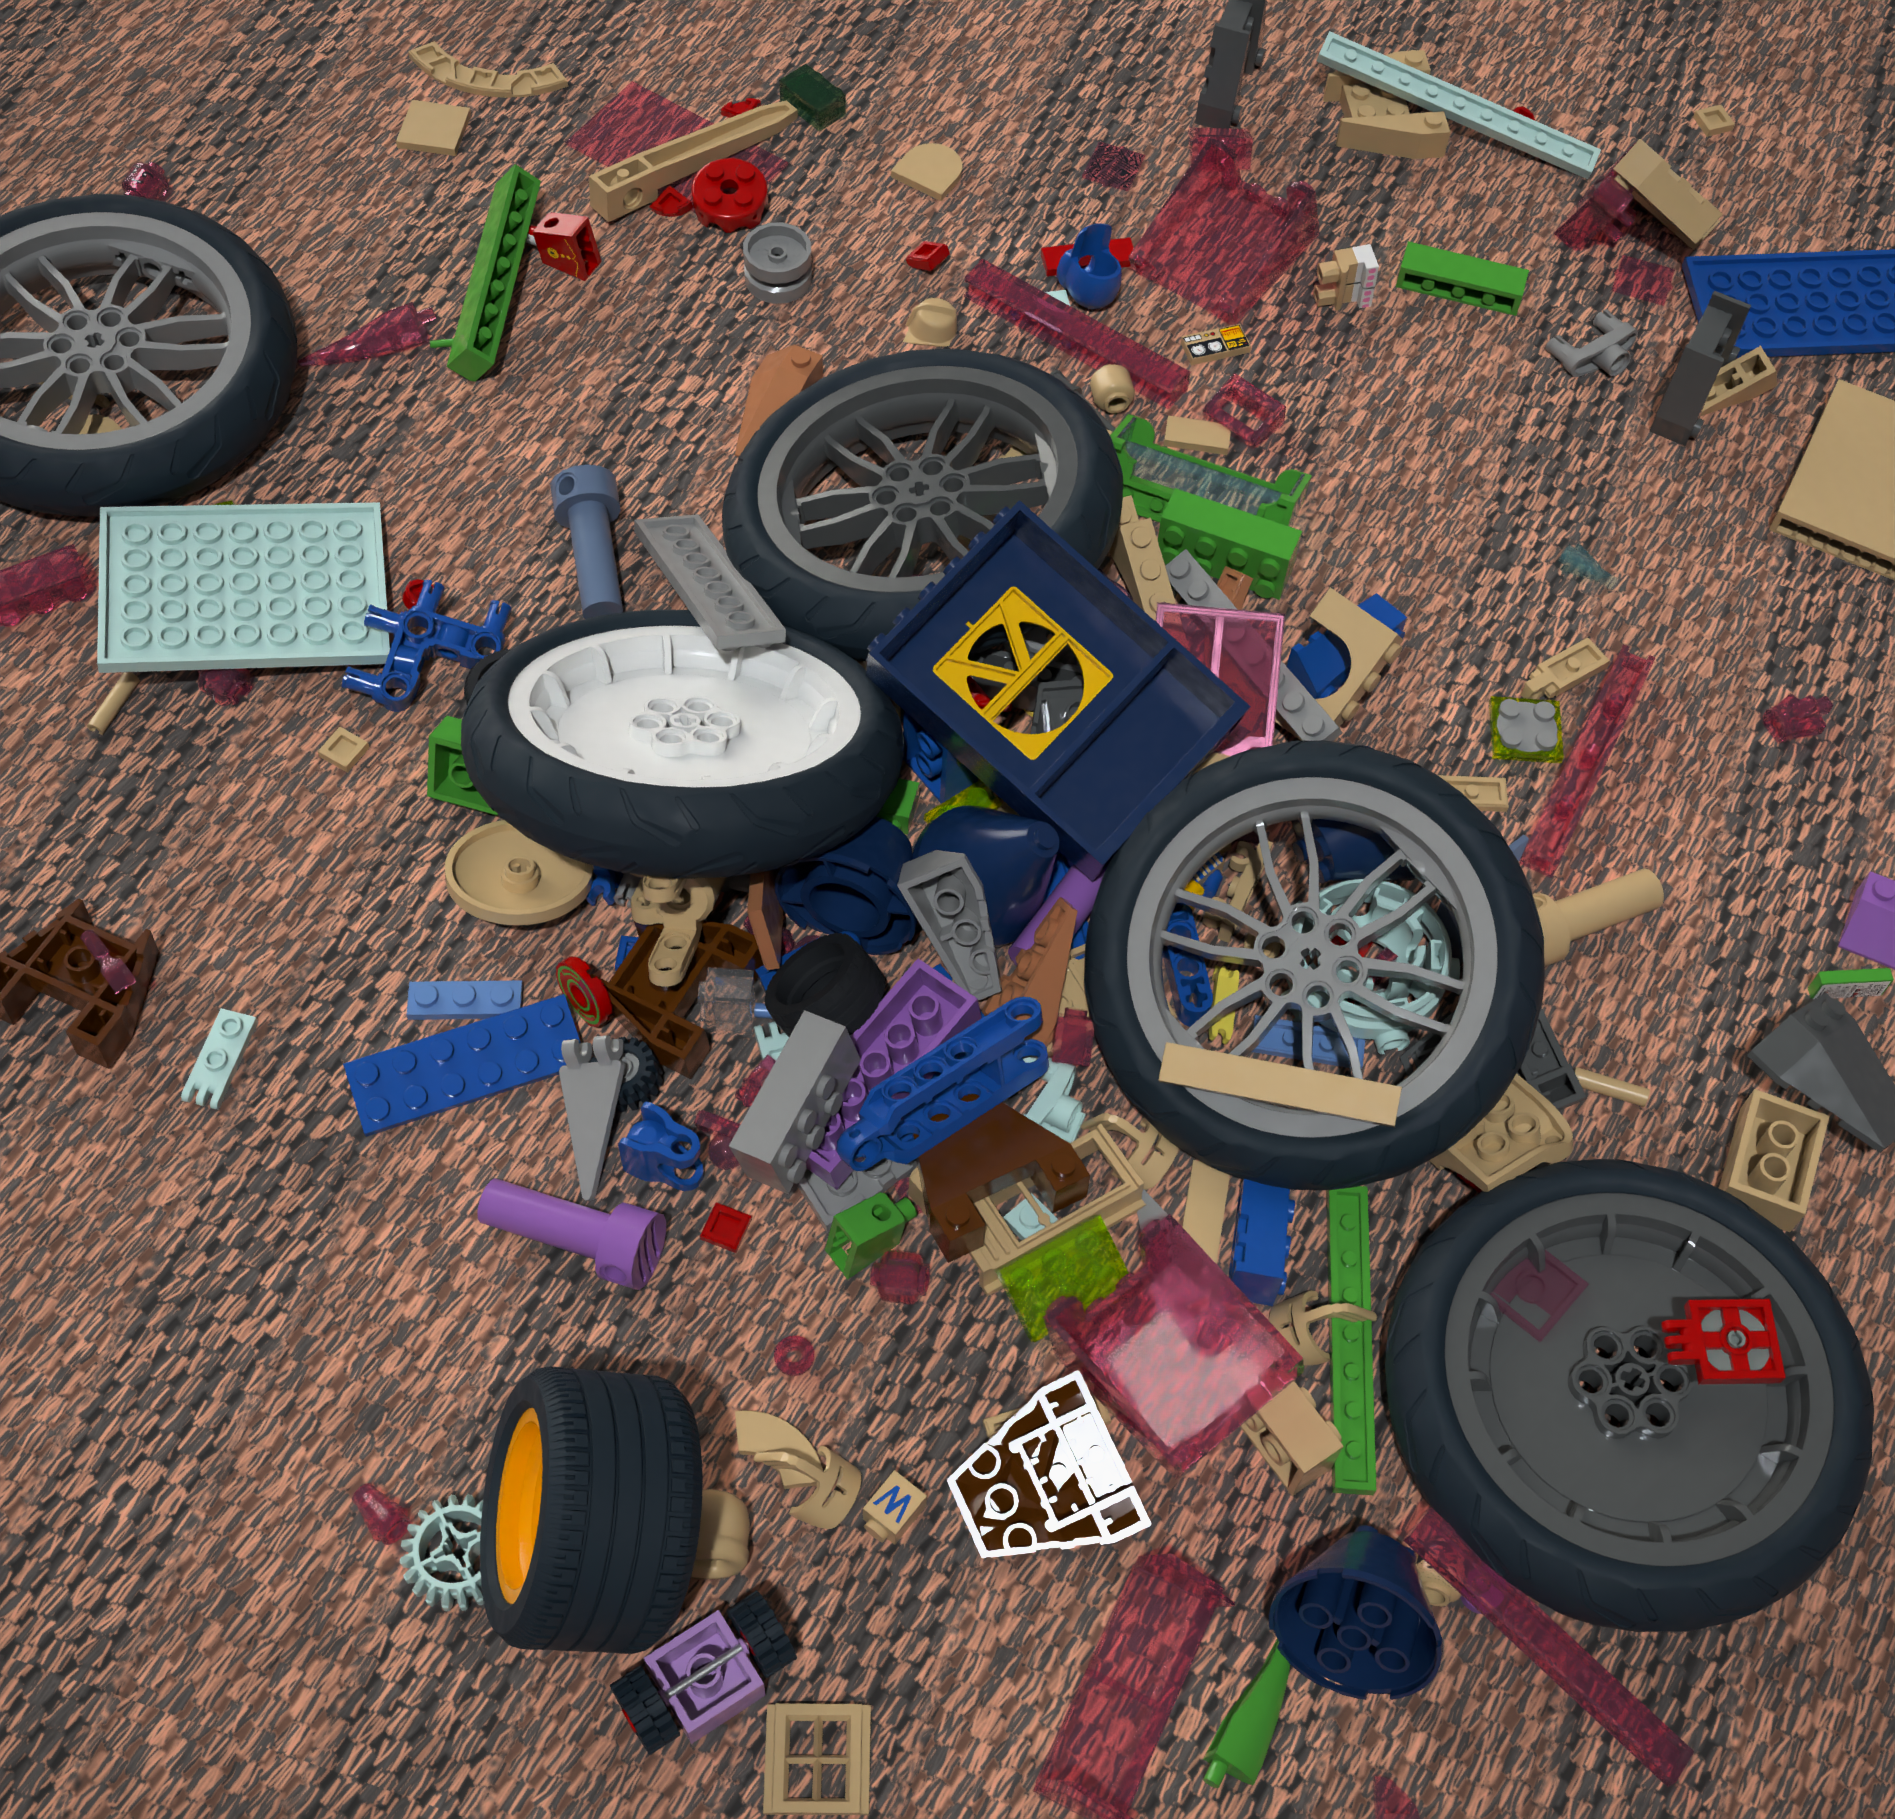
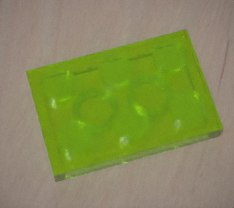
M1094 1215L995 1270L1030 1342H1037L1135 1286L1101 1215Z

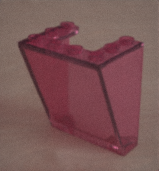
M1210 136L1128 258L1132 271L1209 311L1210 314L1230 325H1236L1320 235L1316 193L1313 187L1304 181L1290 182L1286 188L1287 201L1282 197L1278 196L1275 198L1267 194L1256 183L1248 184L1241 180L1238 157L1235 153L1236 148L1226 140L1219 141Z
M1168 1214L1161 1221L1159 1219L1153 1220L1141 1232L1143 1239L1140 1242L1143 1268L1136 1274L1131 1272L1125 1275L1117 1283L1116 1290L1105 1299L1100 1297L1093 1301L1087 1307L1085 1313L1081 1301L1076 1296L1069 1298L1061 1296L1049 1305L1046 1310L1047 1314L1043 1318L1054 1354L1071 1373L1080 1370L1091 1394L1177 1480L1303 1374L1304 1360L1172 1215Z

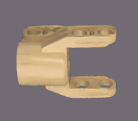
M632 874L637 877H643L631 898L633 920L643 925L656 923L664 925L661 935L649 957L648 969L651 983L661 987H669L682 981L698 947L703 921L713 910L727 877L685 879ZM673 947H682L680 949H669ZM672 968V970L661 971L659 969Z

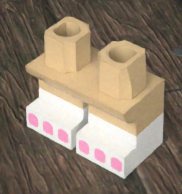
M1370 244L1335 250L1332 261L1318 263L1317 277L1320 285H1314L1313 296L1317 306L1333 304L1335 311H1338L1343 303L1357 301L1359 308L1371 307L1379 265Z

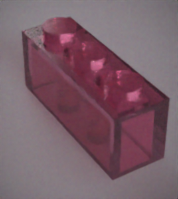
M74 544L0 570V627L15 625L22 618L36 613H47L54 606L68 601H80L87 594L95 592Z

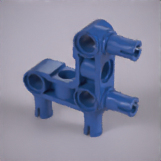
M424 580L417 604L412 606L409 611H401L398 614L370 604L368 608L369 613H366L364 626L394 634V640L382 673H379L377 676L348 666L345 671L347 675H344L342 680V688L371 695L372 700L383 704L387 710L392 712L404 711L411 705L421 685L420 674L425 660H429L430 657L434 658L437 655L460 662V666L471 669L480 659L485 657V655L477 652L481 647H490L494 652L503 650L506 641L503 631L512 608L503 602L499 612L498 606L500 601L492 600L484 625L481 627L437 614L436 611L445 587L435 582L433 588L432 580ZM417 626L427 630L421 635H415L410 632L413 627ZM392 688H401L405 691L400 697H392L388 694Z

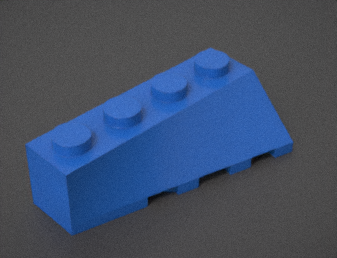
M1376 593L1357 605L1396 632L1402 639L1404 638L1405 632H1403L1407 617ZM1328 630L1324 635L1317 631L1309 636L1308 641L1310 643L1305 647L1300 643L1292 647L1287 663L1288 669L1314 699L1325 698L1337 692V689L1346 682L1351 669V656L1347 645Z

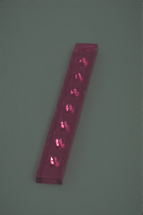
M1432 1507L1424 1512L1403 1541L1667 1787L1675 1784L1694 1751L1529 1597L1485 1564L1456 1530Z

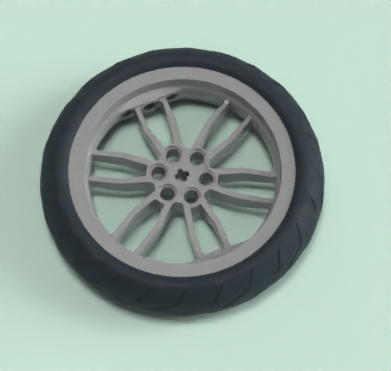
M91 194L65 197L31 204L0 216V316L19 303L38 325L48 331L0 333V359L19 358L0 363V388L21 387L44 382L33 394L17 422L0 416V501L41 513L78 517L100 516V507L159 506L181 499L211 485L232 471L266 438L283 412L290 395L297 363V331L291 307L279 281L271 268L242 238L218 222L196 211L164 201L132 195ZM114 275L100 307L94 310L85 309L69 280L89 276ZM138 276L154 280L143 293L123 308L125 299ZM175 285L200 297L219 313L212 315L175 316L151 321L161 310ZM53 286L71 309L60 314L35 299L32 294ZM228 335V342L225 343L186 345L178 344L185 341ZM218 366L209 380L183 403L179 401L162 380L148 371L192 370ZM137 389L160 403L169 412L147 421L131 403L126 394ZM101 393L112 395L125 419L132 426L111 432L79 434L86 423L96 396ZM73 395L70 406L56 431L48 432L39 427L50 413Z
M1325 740L1291 741L1247 750L1215 762L1184 779L1155 805L1150 812L1146 813L1130 837L1117 850L1108 864L1090 915L1085 945L1084 985L1094 1033L1105 1061L1122 1091L1136 1109L1166 1139L1203 1163L1237 1178L1291 1190H1336L1390 1179L1420 1166L1456 1144L1496 1106L1518 1072L1535 1033L1544 993V936L1540 917L1525 874L1497 827L1462 792L1422 766L1408 759L1366 746ZM1313 819L1346 822L1372 830L1380 834L1395 851L1392 856L1364 878L1335 915L1329 916L1320 911L1319 862L1311 828ZM1299 820L1302 824L1309 860L1308 902L1290 905L1274 871L1266 828L1276 823ZM1252 831L1258 835L1266 878L1283 918L1282 922L1274 927L1266 925L1227 903L1184 890L1197 871L1213 855L1234 840ZM1399 865L1402 867L1407 865L1415 877L1424 884L1423 889L1395 911L1359 928L1352 917L1371 891ZM1436 895L1454 914L1457 922L1463 952V978L1456 980L1413 964L1362 957L1358 950L1403 923L1431 897ZM1176 903H1184L1228 919L1256 937L1254 948L1214 946L1168 932L1167 927ZM1301 917L1311 919L1315 925L1310 932L1299 933L1293 929L1294 922ZM1343 929L1349 932L1351 939L1347 944L1338 946L1330 941L1331 933L1335 930ZM1279 942L1285 947L1283 955L1275 959L1267 957L1264 954V949L1269 943ZM1170 945L1215 961L1261 967L1264 973L1262 977L1219 1001L1190 1028L1185 1030L1170 1013L1167 1004L1162 971L1163 948ZM1309 955L1312 959L1315 955L1318 956V968L1314 970L1311 966L1307 969L1303 968L1305 966L1304 957ZM1345 966H1352L1359 972V976L1351 983H1344L1337 977L1339 969ZM1368 976L1411 979L1457 993L1460 997L1451 1023L1444 1024L1397 1007L1365 987ZM1278 979H1287L1293 986L1288 994L1279 996L1272 992V984ZM1315 991H1323L1330 999L1326 1006L1315 1008L1307 1001L1309 995ZM1261 996H1264L1270 1007L1252 1032L1229 1054L1243 1057L1248 1055L1259 1045L1287 1009L1293 1008L1302 1013V1057L1304 1068L1314 1070L1312 1062L1314 1022L1332 1019L1347 1051L1353 1078L1363 1079L1357 1047L1339 1006L1345 998L1350 997L1396 1022L1440 1035L1442 1038L1422 1065L1402 1082L1395 1085L1402 1087L1395 1128L1159 1082L1158 1079L1166 1042L1204 1049L1198 1042L1200 1040L1199 1036L1226 1014Z

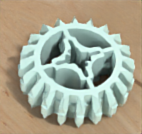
M451 1494L448 1499L449 1506L443 1508L439 1500H434L432 1506L435 1512L430 1516L426 1511L419 1510L418 1516L422 1521L421 1526L408 1524L407 1530L415 1538L402 1540L401 1547L408 1554L400 1558V1564L403 1568H408L403 1575L405 1581L408 1584L415 1583L412 1589L413 1593L417 1597L426 1594L425 1601L429 1606L433 1607L441 1598L443 1610L450 1611L453 1607L454 1599H457L460 1609L466 1611L469 1606L468 1597L474 1596L478 1605L484 1604L481 1593V1573L479 1571L476 1574L474 1571V1561L480 1555L481 1531L477 1532L475 1529L468 1533H461L454 1528L453 1523L466 1521L481 1526L483 1500L475 1507L473 1495L467 1494L462 1505H459L457 1497ZM441 1530L442 1542L440 1546L430 1552L431 1557L425 1560V1553L430 1540ZM452 1536L465 1553L462 1556L466 1564L465 1567L462 1566L459 1559H456L451 1550L454 1547L450 1540ZM449 1570L457 1571L461 1574L464 1581L457 1583L442 1582L433 1578L431 1574L437 1571L440 1574Z

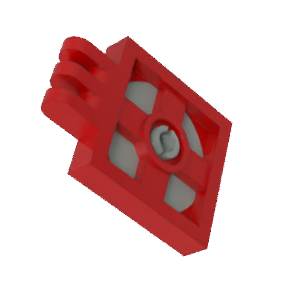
M1770 1299L1688 1300L1684 1305L1686 1319L1665 1320L1661 1322L1663 1333H1679V1335L1664 1338L1665 1348L1682 1349V1351L1667 1354L1668 1364L1695 1365L1698 1385L1781 1383L1786 1378Z

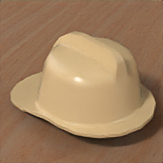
M940 298L924 300L913 308L906 322L908 331L903 342L936 347L949 346L950 341L957 332V310L949 302Z

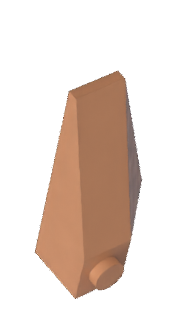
M791 345L765 357L751 378L735 456H740L754 433L760 429V426L772 413L798 393L823 378V355L797 345Z
M1059 897L1035 930V943L1027 950L1021 949L1015 957L1018 963L1016 969L1010 977L1002 975L1000 978L1001 992L991 995L981 1011L986 1016L1008 1001L1018 997H1031L1037 1000L1041 1005L1043 1022L1036 1031L1026 1036L1024 1040H1038L1043 1042L1046 1047L1050 1044L1054 1034L1078 912L1066 899ZM1019 1014L1014 1019L1026 1020L1033 1015Z

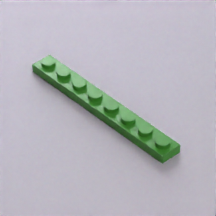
M1358 1186L1326 1190L1329 1304L1350 1303L1371 1311L1368 1187ZM1329 1318L1331 1422L1338 1429L1342 1438L1341 1443L1344 1446L1332 1466V1493L1374 1495L1376 1492L1372 1321L1350 1322L1341 1318Z

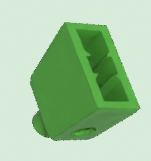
M880 1192L833 1217L825 1251L847 1280L899 1245L905 1224L917 1216L913 1203L906 1197L893 1203L885 1193ZM851 1241V1248L846 1250L849 1254L847 1255L842 1247Z

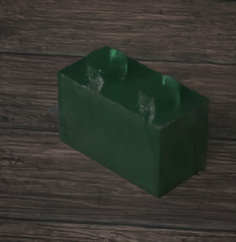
M807 64L802 65L779 80L780 101L787 100L798 110V115L819 132L846 115V97L843 91L835 87L821 73L816 72Z

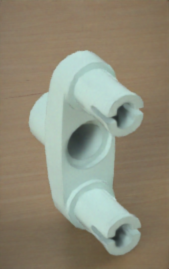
M1035 1056L1023 1057L1026 1063L1034 1062L1038 1059ZM1048 1058L1049 1068L1045 1074L1039 1077L1048 1083L1029 1112L1023 1115L1046 1129L1049 1128V1125L1044 1124V1122L1050 1124L1051 1127L1054 1126L1069 1133L1075 1120V1114L1080 1115L1083 1106L1081 1101L1069 1096L1075 1078L1076 1066L1062 1059L1056 1061Z

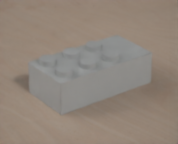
M805 1010L802 1013L729 1144V1148L747 1177L786 1194H789L794 1183L797 1184L802 1179L806 1170V1161L811 1151L820 1146L825 1133L824 1127L830 1116H834L839 1111L843 1101L842 1094L861 1061L846 1026Z

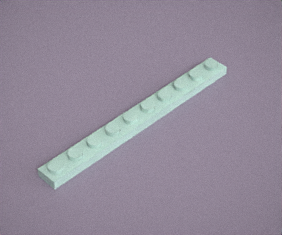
M1330 31L1316 60L1319 63L1429 111H1444L1446 118L1586 179L1590 177L1601 152V149Z

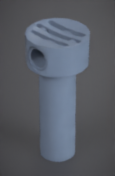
M579 465L562 470L554 476L550 483L555 520L561 526L569 528L571 532L583 617L587 619L601 615L622 613L623 607L610 530V523L617 519L621 512L616 476L609 469L597 465Z

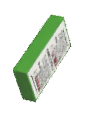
M1888 968L1819 971L1809 985L1808 991L1811 999H1816L1824 993H1827L1832 998L1880 996L1894 979L1891 969Z

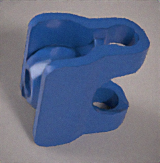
M644 1102L641 1107L642 1121L635 1123L627 1137L622 1138L618 1143L623 1170L641 1180L663 1182L677 1190L690 1191L696 1189L704 1178L703 1164L699 1158L701 1147L697 1134L691 1129L674 1122L670 1115L661 1107L650 1102ZM679 1142H688L691 1145V1149L688 1151ZM692 1166L695 1169L694 1175L689 1179H680L675 1175L676 1168L684 1169Z

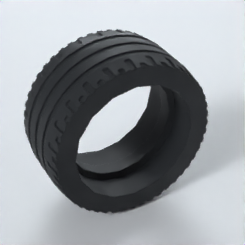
M834 933L824 935L809 942L791 955L780 966L769 982L764 1002L773 1020L788 1037H790L804 1010L846 1026L849 1035L861 1028L875 1012L883 998L886 983L877 964L857 941L848 934Z

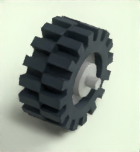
M619 1037V1039L623 1040V1053L619 1060L625 1063V1070L616 1107L619 1111L626 1112L627 1105H629L632 1111L639 1109L637 1102H650L647 1098L649 1093L654 1097L659 1091L655 1085H662L663 1079L660 1074H663L659 1061L646 1043L643 1041L640 1043L634 1037H631L630 1042H628L626 1037ZM592 1057V1059H591L590 1062H598V1061H597L596 1058Z

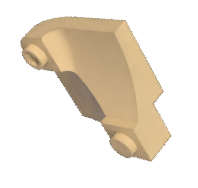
M1516 1073L1496 1106L1466 1136L1429 1161L1440 1171L1445 1167L1470 1180L1482 1191L1489 1192L1498 1185L1526 1173L1538 1164L1546 1162L1548 1165L1567 1158L1573 1151V1133L1568 1122L1558 1109Z

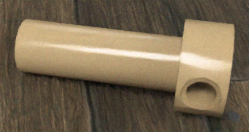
M1644 868L1557 901L1552 900L1546 894L1534 893L1533 897L1544 936L1545 966L1564 960L1569 953L1571 941L1660 908L1663 904L1664 893L1657 876L1649 869Z

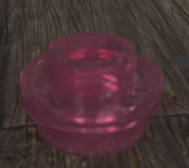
M788 1336L782 1339L775 1348V1364L786 1375H802L811 1368L814 1362V1349L807 1339L800 1336ZM796 1350L801 1353L802 1358L798 1362H790L786 1358L787 1354L790 1351Z

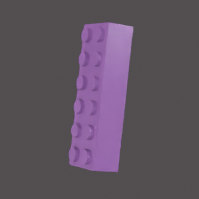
M918 958L880 1001L877 1009L866 1023L850 1036L861 1061L842 1094L843 1101L839 1111L834 1116H830L824 1127L825 1133L820 1146L811 1151L806 1161V1168L837 1190L853 1171L851 1167L840 1159L836 1151L837 1141L847 1128L860 1121L859 1111L871 1088L980 1020L981 1013L978 998ZM936 1072L926 1073L922 1077L931 1079ZM905 1091L897 1092L891 1098L903 1099L909 1096L910 1093ZM858 1157L855 1161L861 1162L864 1157Z

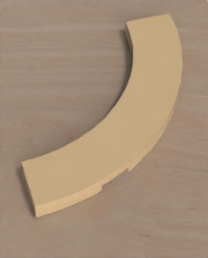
M435 41L408 51L411 60L427 75L449 87L467 93L489 97L512 98L540 95L568 87L567 79L554 63L539 68L517 71V75H499L498 71L478 67L470 69L459 64V60L447 54Z

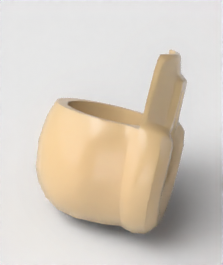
M713 1489L702 1490L700 1532L691 1578H729L740 1573L747 1566L750 1531L748 1510L743 1501L730 1492Z

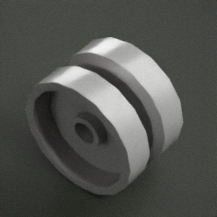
M783 222L767 223L756 227L748 233L743 242L745 285L749 292L759 300L772 304L789 303L807 293L812 284L811 241L806 233L794 225Z

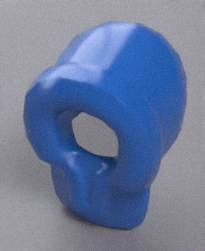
M1092 224L1082 229L1077 235L1073 249L1067 250L1063 254L1057 267L1056 277L1061 286L1068 290L1076 303L1086 309H1100L1109 305L1117 296L1121 286V265L1109 252L1112 228L1108 224ZM1091 255L1088 266L1082 269L1078 263L1080 258Z

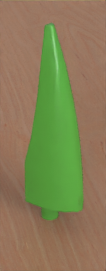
M1276 1639L1261 1670L1221 1722L1203 1760L1210 1763L1203 1781L1211 1787L1219 1788L1226 1773L1244 1783L1254 1785L1262 1768L1279 1719L1290 1670L1289 1662L1278 1650V1639Z

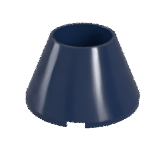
M876 816L854 836L823 854L780 868L775 878L774 889L778 902L789 918L804 930L807 925L815 931L828 935L842 931H851L859 937L862 948L870 955H883L900 950L902 944L912 940L917 928V918L897 886L903 864L913 860L912 846L907 836L897 826Z

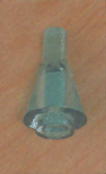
M1579 542L1574 547L1568 544L1558 559L1563 564L1560 568L1561 571L1590 580L1594 579L1610 590L1613 589L1619 580L1602 569L1601 565Z

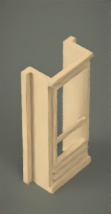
M1102 1124L1097 1125L1095 1130L1074 1140L1070 1144L1080 1159L1099 1150L1123 1184L1052 1224L1050 1223L1049 1215L1043 1213L1028 1191V1188L1035 1185L1030 1177L973 1203L985 1223L983 1247L970 1252L969 1255L979 1268V1285L987 1297L1134 1215L1138 1210L1146 1206L1142 1200L1144 1182ZM1022 1192L1037 1214L1039 1224L1044 1225L1045 1228L1019 1242L996 1209V1206Z

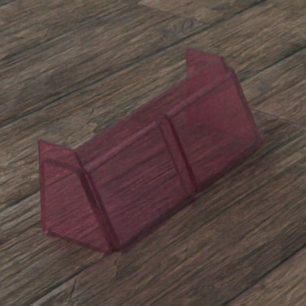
M1174 1554L1138 1557L1129 1572L1088 1663L1085 1674L1078 1685L1037 1776L1033 1792L1086 1819H1133L1127 1813L1215 1608L1234 1607L1235 1605L1234 1601L1222 1594L1223 1587Z

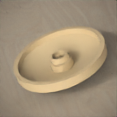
M505 820L485 824L465 834L450 849L445 861L446 887L453 901L464 911L479 919L503 925L538 924L567 914L586 898L591 890L594 877L593 865L571 859L528 839Z

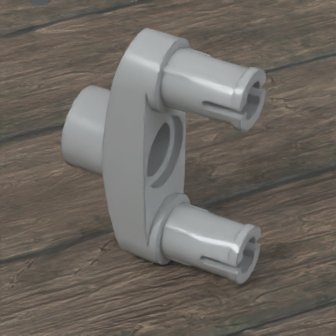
M1605 309L1603 313L1599 312L1593 320V325L1605 333L1603 336L1582 348H1575L1560 335L1550 339L1546 345V351L1563 364V368L1573 377H1579L1599 369L1614 377L1623 372L1629 364L1631 355L1628 350L1635 343L1638 330L1628 322L1623 323L1612 315L1609 310Z

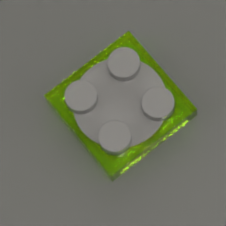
M1490 697L1489 715L1492 759L1562 763L1564 754L1560 701Z

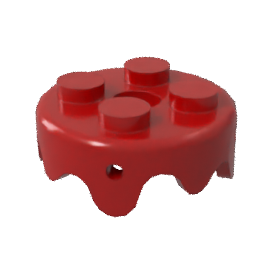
M737 158L718 159L703 166L693 179L691 187L692 203L698 221L702 225L708 227L711 223H715L724 232L731 233L742 226L752 229L760 224L762 212L765 206L769 204L768 188L763 173L752 163ZM726 188H735L737 190L733 194L722 192Z

